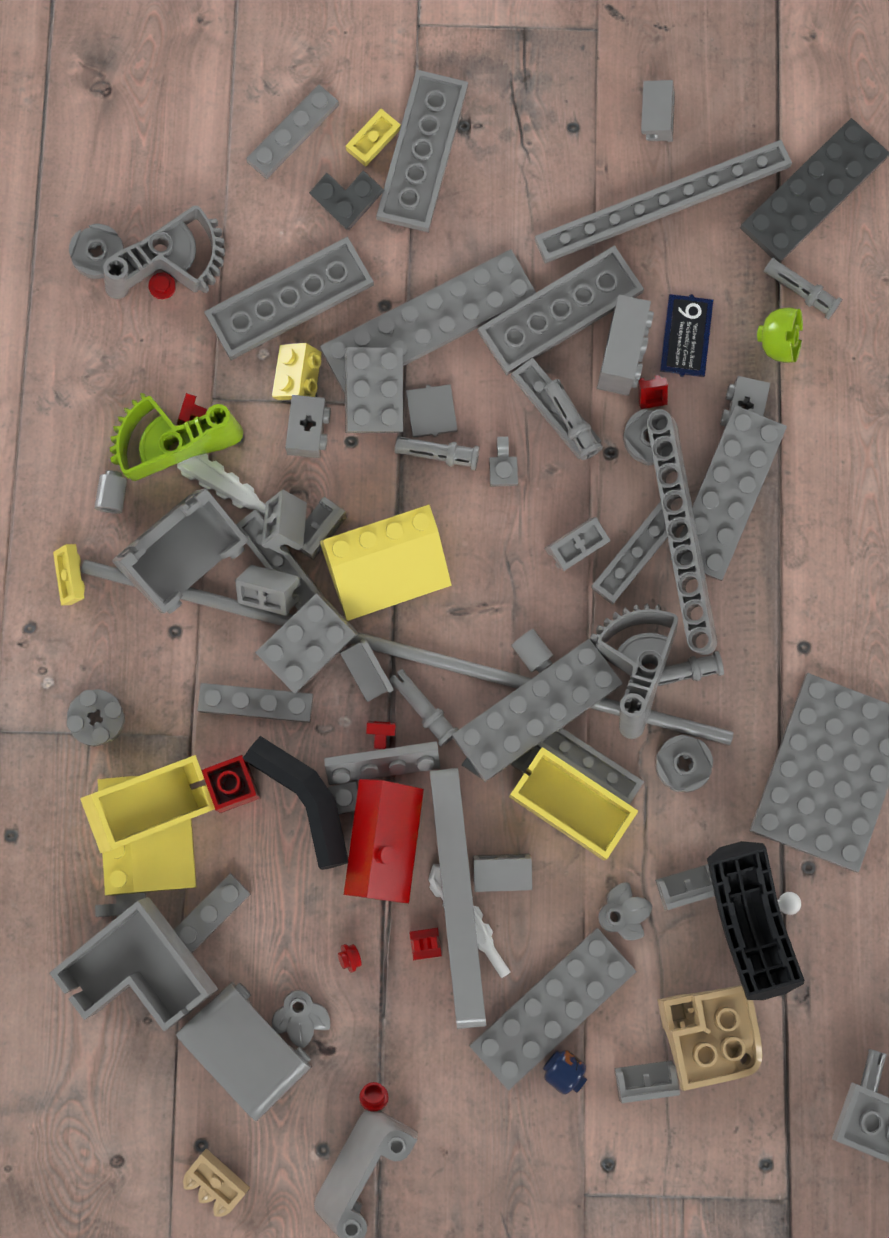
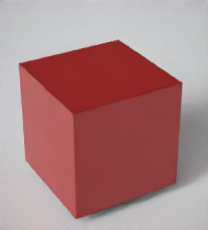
M243 755L201 770L215 810L219 813L260 799L250 767L243 759Z

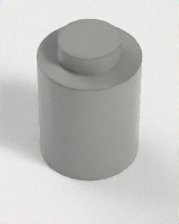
M108 470L106 474L99 476L95 501L96 510L113 514L122 513L127 479L122 477L121 472Z
M534 629L525 633L511 645L531 673L536 670L538 673H541L553 664L550 659L554 655Z

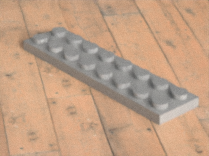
M512 249L321 345L320 350L345 394V349L347 347L403 348V366L479 328L532 296L536 291Z

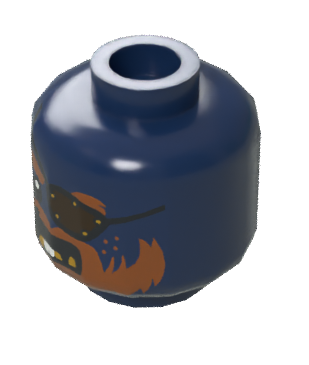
M564 1050L561 1053L555 1051L543 1067V1070L546 1071L544 1075L545 1081L563 1095L570 1093L572 1090L577 1093L587 1081V1078L584 1077L586 1072L585 1063L568 1050Z

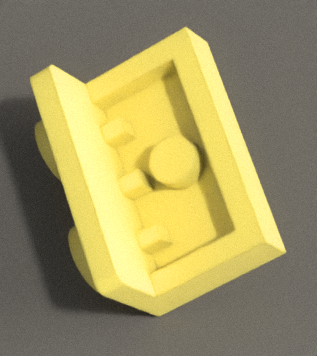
M307 343L280 345L272 397L277 400H291L292 395L315 397L318 389L317 381L321 366V351Z

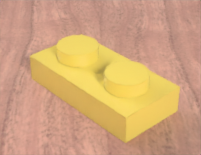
M380 109L345 146L346 151L366 167L400 131L401 124L383 109Z
M66 544L53 552L61 606L73 605L84 599L85 585L80 573L81 559L77 553L76 544Z

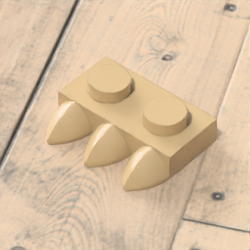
M207 1148L189 1168L183 1179L184 1189L186 1190L201 1186L198 1193L200 1203H208L216 1199L213 1208L214 1216L216 1217L225 1216L230 1213L250 1189L244 1181Z

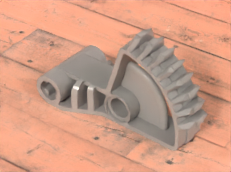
M192 206L144 240L124 248L109 257L103 265L107 295L114 299L125 297L131 287L140 283L158 269L170 274L174 279L195 293L199 290L207 293L209 291L208 284H215L216 279L214 276L220 275L218 267H222L224 262L221 258L225 255V249L221 248L224 246V239L220 238L222 236V229L216 228L218 220L208 219L199 206ZM195 219L205 229L212 247L210 262L198 279L187 273L195 259L196 243L192 232L186 225ZM158 244L165 245L167 249L165 251H157L154 249V247Z
M648 603L645 605L644 610H640L635 605L633 612H630L625 607L622 616L615 612L613 614V621L606 618L604 620L605 627L598 625L596 628L597 634L590 636V640L605 660L631 676L625 695L620 701L619 713L620 733L630 739L638 738L645 729L656 690L677 632V615L661 611L659 604L656 605L655 610L650 609ZM657 624L671 628L668 637L657 633H642L632 636L622 643L618 650L606 644L618 632L635 625ZM650 663L655 665L656 668L649 670L643 666Z

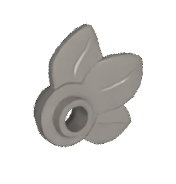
M628 882L621 883L612 888L608 893L607 904L599 912V923L606 931L618 932L626 940L640 939L644 937V930L640 923L649 917L652 911V904L644 898L632 897L630 884ZM611 912L617 915L616 922L610 919Z
M295 990L286 996L284 1006L274 1013L272 1028L278 1034L287 1031L291 1041L296 1046L304 1048L311 1041L314 1030L330 1029V1017L325 1007L313 1003L311 996L307 992ZM295 1002H302L304 1007L297 1010L293 1007V1004Z

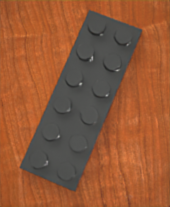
M851 118L741 224L740 229L771 258L774 257L781 263L889 157V151Z

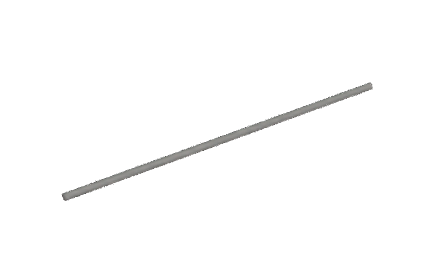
M86 559L82 564L81 573L135 587L116 567ZM191 587L182 593L183 596L181 598L189 602L283 626L293 616L292 614L285 616L238 604L236 599ZM360 632L349 643L353 645L365 639L373 651L516 689L532 679ZM603 698L592 706L591 709L619 716L620 702ZM653 710L650 711L647 724L726 745L731 744L734 733Z

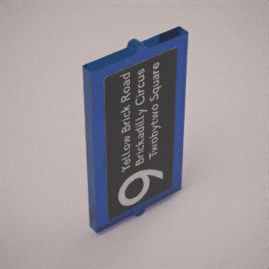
M669 294L660 372L679 374L680 377H684V375L705 377L714 300L697 298L693 294L689 296Z

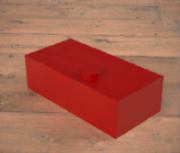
M359 779L343 895L409 904L424 789L384 780Z

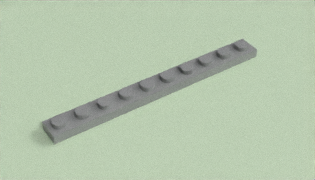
M779 140L536 235L535 242L544 263H548L790 168L792 161L782 140Z

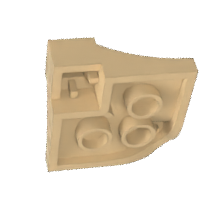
M742 985L657 999L662 1026L665 1029L671 1047L681 1090L686 1091L740 1079L754 1074L759 1069L763 1054L753 1000H747ZM746 1053L747 1061L742 1064L740 1059Z

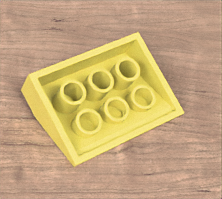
M430 505L320 541L347 621L452 586L438 528Z
M138 776L97 779L98 791ZM192 819L102 853L105 895L115 896L197 887Z

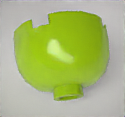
M779 308L766 317L764 325H759L757 341L762 342L763 350L768 357L783 363H794L797 361L802 340H799V331H803L801 309Z

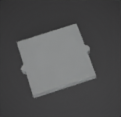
M451 384L435 387L427 385L426 388L406 390L413 438L429 435L437 437L438 434L457 432Z

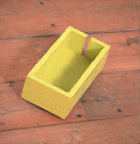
M541 747L526 770L531 775L528 776L524 773L509 798L602 860H607L638 813V810Z
M196 755L80 798L100 853L111 851L215 809L207 785L192 790L189 786L204 780Z

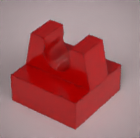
M656 375L652 380L645 381L644 378L638 380L639 405L641 409L668 405V383L666 377L661 378L660 375Z
M186 393L176 425L180 426L187 421L194 420L197 416L201 417L206 414V408L195 405L197 396Z
M367 722L366 734L375 735L374 749H386L387 736H395L396 722Z
M438 927L409 932L413 961L442 956Z

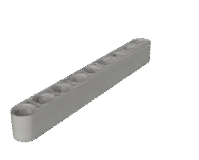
M657 409L649 414L647 427L688 646L693 651L701 655H708L716 649L717 636L677 423L667 411ZM668 419V424L664 429H656L659 420ZM667 445H672V453L667 457H662V449ZM671 472H677V480L672 484H667V475ZM677 498H681L683 500L682 507L677 511H672V502ZM682 525H687V534L682 538H677V529ZM687 552H692V562L688 565H682V556ZM692 579H696L698 581L697 589L692 593H687V583ZM695 607H702L703 615L699 620H692L691 612ZM701 634H707L708 644L703 648H698L696 645L697 637Z
M458 768L430 771L457 1029L486 1026L459 771Z

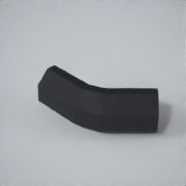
M259 736L248 749L243 759L251 766L297 794L306 807L318 867L321 870L348 864V855L337 804L330 790L314 769L262 736Z
M745 841L719 847L707 858L722 927L747 1000H766L787 994L803 985L805 980L780 912L767 848L763 843Z

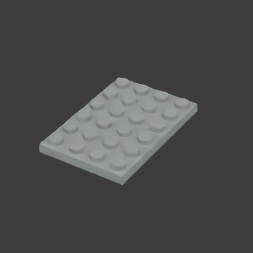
M810 673L805 674L749 831L853 872H859L889 787V704Z

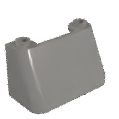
M207 489L194 491L120 552L112 562L161 613L168 612L170 614L181 606L182 602L180 599L183 596L182 593L222 559L229 556L231 559L238 557L245 550L243 545L249 540Z
M231 982L176 1033V1036L252 1119L258 1121L312 1067L308 1063L311 1058L301 1047H298L296 1050L290 1047L252 1007L248 999L251 996L250 992L241 983L235 985Z
M366 1110L361 1114L315 1198L314 1207L316 1213L339 1238L365 1237L368 1225L364 1217L360 1215L362 1204L357 1201L381 1155L392 1161H402L411 1153L418 1139L417 1131L381 1110L375 1112Z

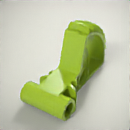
M140 393L142 400L139 402L132 400L134 407L131 410L124 407L127 415L125 417L118 416L121 426H113V430L118 435L110 437L111 441L116 444L109 447L110 452L114 454V456L110 457V460L114 465H120L123 474L128 479L137 481L191 457L233 446L241 441L244 432L242 426L229 409L222 404L213 405L207 410L205 415L197 416L194 420L187 421L180 426H175L151 396ZM156 409L161 416L154 419L146 427L140 439L139 454L142 463L129 469L127 451L132 432L146 414ZM179 442V445L175 450L169 451V448L173 443Z

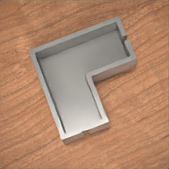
M149 897L135 902L49 973L64 994L81 987L83 991L72 995L69 1001L84 1020L97 1014L127 988L131 987L163 1031L174 1026L193 1011L195 1007L219 990Z

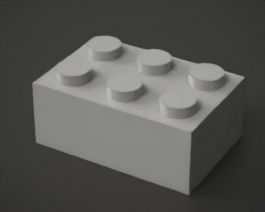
M618 294L597 389L629 396L631 387L637 388L643 367L642 360L648 344L647 336L654 316V312L649 311L651 301Z
M347 347L345 349V433L403 432V348Z
M316 593L255 653L295 694L359 633L321 593Z

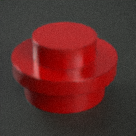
M160 272L151 277L148 287L153 297L163 300L170 298L174 294L176 283L170 274Z
M347 944L341 945L338 959L342 968H347L350 973L355 972L356 968L362 965L356 946L354 944L349 946Z
M377 1082L366 1084L359 1094L361 1106L371 1112L383 1109L389 1100L387 1089Z

